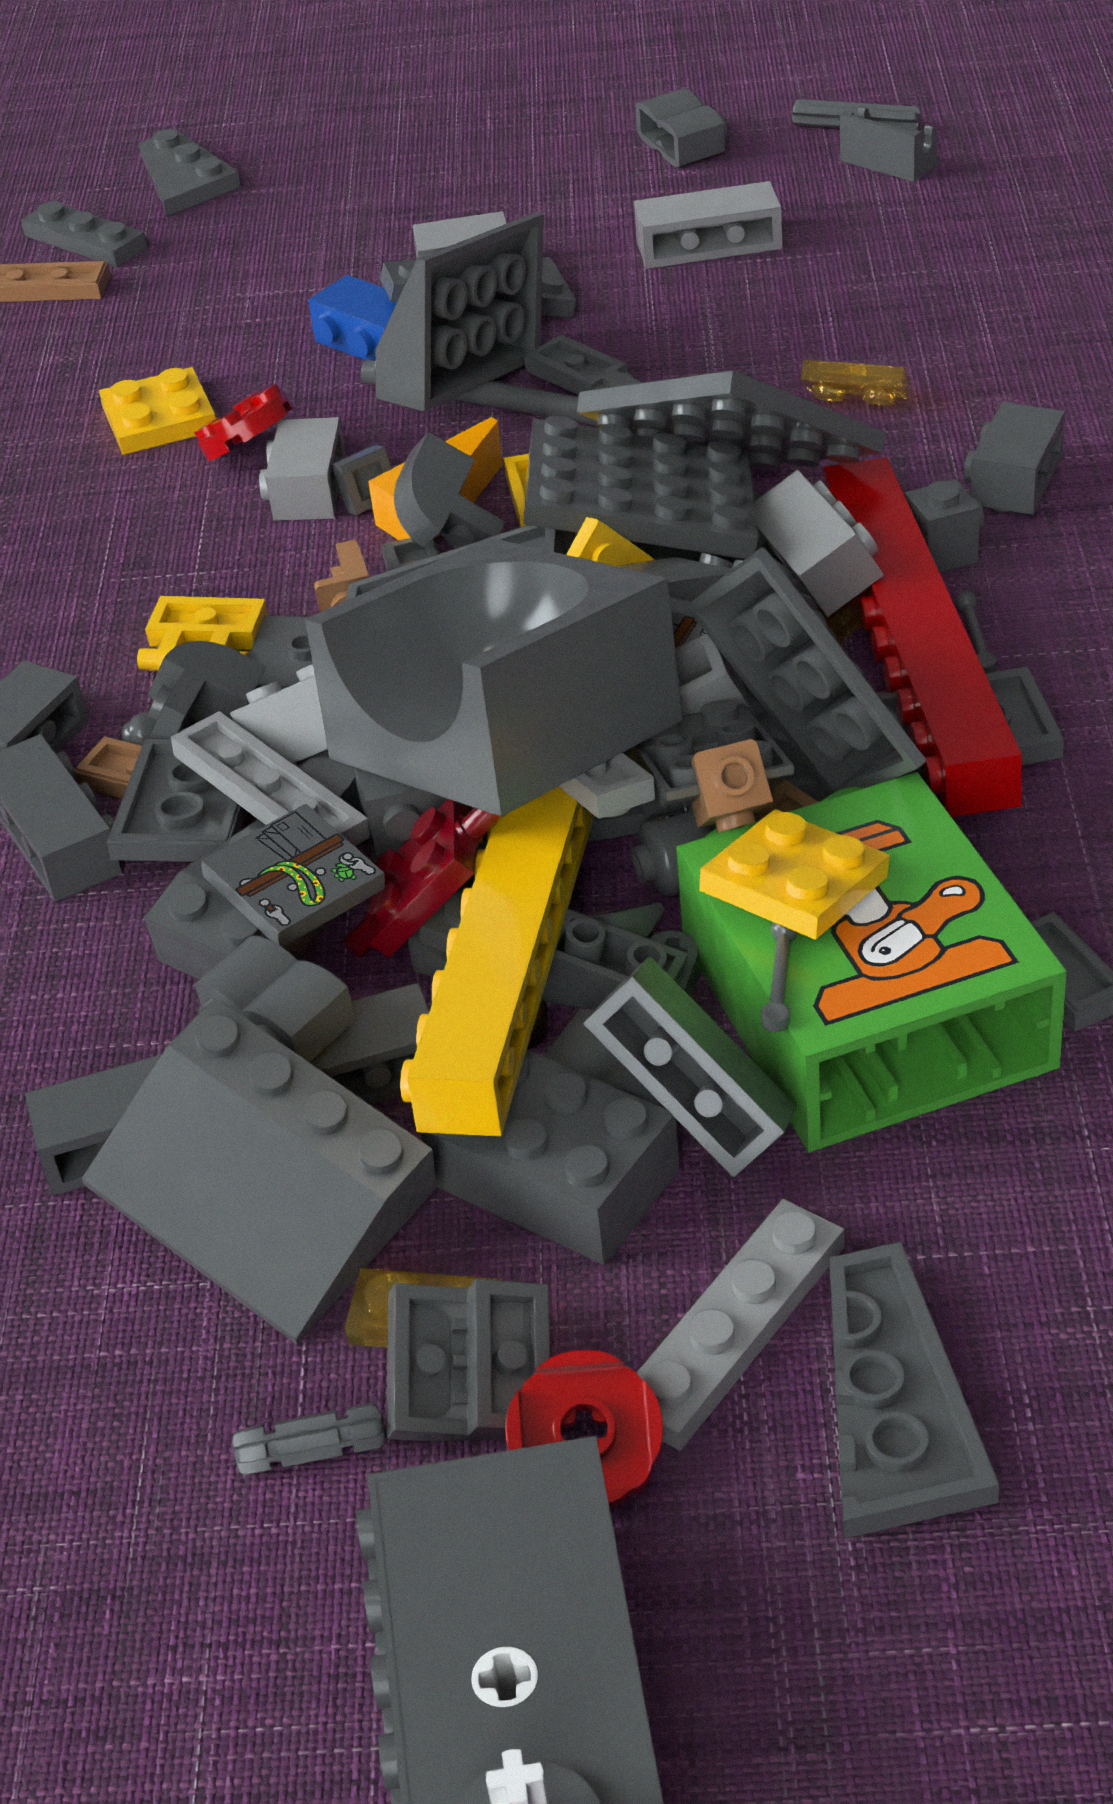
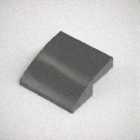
M475 1279L467 1289L394 1283L388 1292L387 1439L414 1441L506 1439V1416L512 1398L518 1389L520 1392L525 1381L536 1373L535 1369L550 1358L548 1284Z

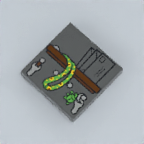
M307 804L296 808L201 860L203 877L268 939L281 947L385 889L384 872Z

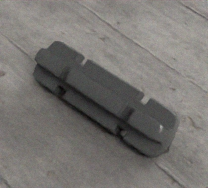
M368 1403L346 1408L347 1416L337 1417L336 1411L333 1410L275 1422V1430L265 1432L264 1425L239 1429L233 1436V1450L237 1467L241 1474L250 1475L272 1470L271 1462L281 1460L282 1468L343 1456L344 1447L353 1446L354 1453L378 1449L384 1445L385 1441L381 1412L376 1404Z

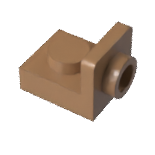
M357 539L335 544L339 566L330 567L331 578L318 580L314 583L319 612L344 602L349 584L369 577Z

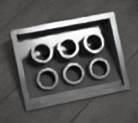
M532 213L416 259L376 348V360L374 363L376 399L426 412L525 365V354L540 347L544 214Z
M761 548L686 605L687 609L829 794L848 787L866 788L892 780L918 769L927 761L904 731L900 719L883 704L867 683L862 669L853 660L848 658L829 633L824 619L810 608L791 583L786 569L778 561L774 560L766 549Z
M216 997L166 1047L82 1177L83 1184L297 1345L436 1189L433 1151L431 1147Z

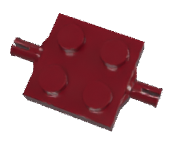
M447 799L438 810L434 807L426 810L415 823L411 831V837L397 851L393 849L386 851L375 863L384 872L385 889L371 897V903L366 913L367 916L344 937V944L348 950L358 957H364L366 952L371 947H374L390 958L474 874V855L477 846L482 842V837L502 817L477 808L473 809L471 806Z

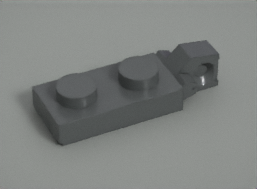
M563 335L557 336L524 356L526 372L576 395H579L582 391L642 383V381L634 378L628 372L627 363Z

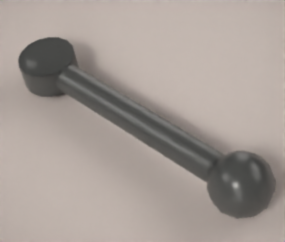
M971 591L960 592L956 596L955 605L959 611L964 613L978 659L985 674L995 672L997 658L994 654L987 652L975 613L977 597Z
M773 922L770 929L773 938L776 939L771 995L770 1003L762 1007L761 1023L764 1029L770 1032H781L790 1023L789 1008L784 1004L790 941L795 939L797 932Z

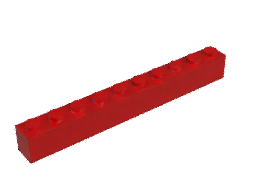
M883 457L852 464L843 463L823 466L824 484L837 502L839 500L842 502L856 523L860 522L880 549L872 558L884 576L851 600L852 602H859L861 625L864 632L870 631L875 661H883L885 686L888 693L895 692L897 716L903 726L908 725L909 738L927 760L922 764L923 780L931 791L937 794L940 803L951 817L1022 807V753L888 458Z

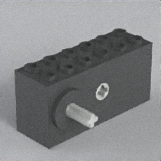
M596 1436L367 1474L371 1508L356 1510V1520L363 1561L367 1560L369 1581H363V1592L370 1633H375L377 1655L370 1656L377 1709H382L385 1734L378 1735V1747L385 1790H390L391 1803L664 1804Z

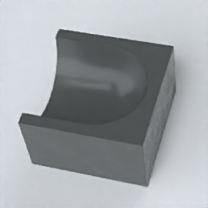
M490 537L305 618L329 759L501 817L683 721L668 578Z

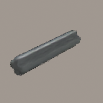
M798 99L793 105L792 120L793 124L797 126L840 129V115L848 110L854 112L855 116H857V109L861 106L868 108L870 120L912 131L913 129L918 130L921 113L920 108L917 106Z

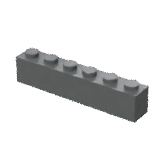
M418 983L351 1001L356 1020L310 1063L369 1105L401 1096L400 1079L403 1063L406 1059H414L417 1050L416 1033L418 1020L422 1013L429 1014L428 1006ZM161 1055L24 1093L36 1149L52 1196L85 1187L82 1181L83 1175Z

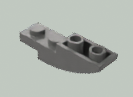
M459 888L420 927L419 941L446 952L449 930L451 928H458L461 921L463 888ZM567 909L542 998L545 1002L596 1009L649 956L676 982L687 962L688 953Z

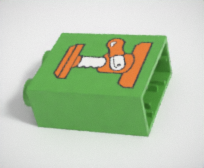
M918 772L866 788H844L830 794L821 802L788 811L789 813L801 816L807 822L840 835L857 838L867 846L890 854L888 877L818 939L814 940L797 932L795 939L790 941L784 1004L789 1008L790 1023L781 1032H770L764 1029L761 1023L762 1007L770 1003L776 947V939L773 938L770 929L773 922L699 891L701 867L759 821L718 833L716 828L701 839L676 846L682 932L690 935L697 945L700 971L755 1064L797 1105L790 1123L808 1153L1060 1068L1067 971Z

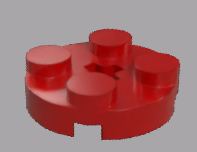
M275 383L261 392L257 391L233 406L234 410L222 418L217 417L194 432L199 440L197 444L208 461L214 460L228 453L230 450L227 446L230 444L245 443L288 414L287 411L292 410L294 407L285 392L280 390Z
M595 1350L564 1352L547 1359L535 1369L536 1373L525 1381L520 1392L519 1389L516 1391L509 1404L506 1416V1442L508 1450L567 1441L562 1437L563 1428L575 1425L576 1413L590 1411L594 1424H607L608 1426L606 1437L598 1438L597 1443L609 1508L611 1509L622 1504L630 1496L637 1495L645 1489L651 1478V1473L660 1458L663 1446L661 1409L657 1397L644 1379L642 1380L634 1370L624 1366V1362L609 1353Z

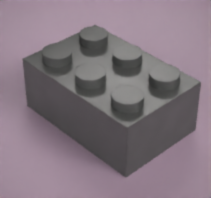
M526 1050L502 1136L420 1133L422 1142L431 1147L433 1151L436 1187L602 1265H605L680 1170L676 1118L667 1109L529 1050Z

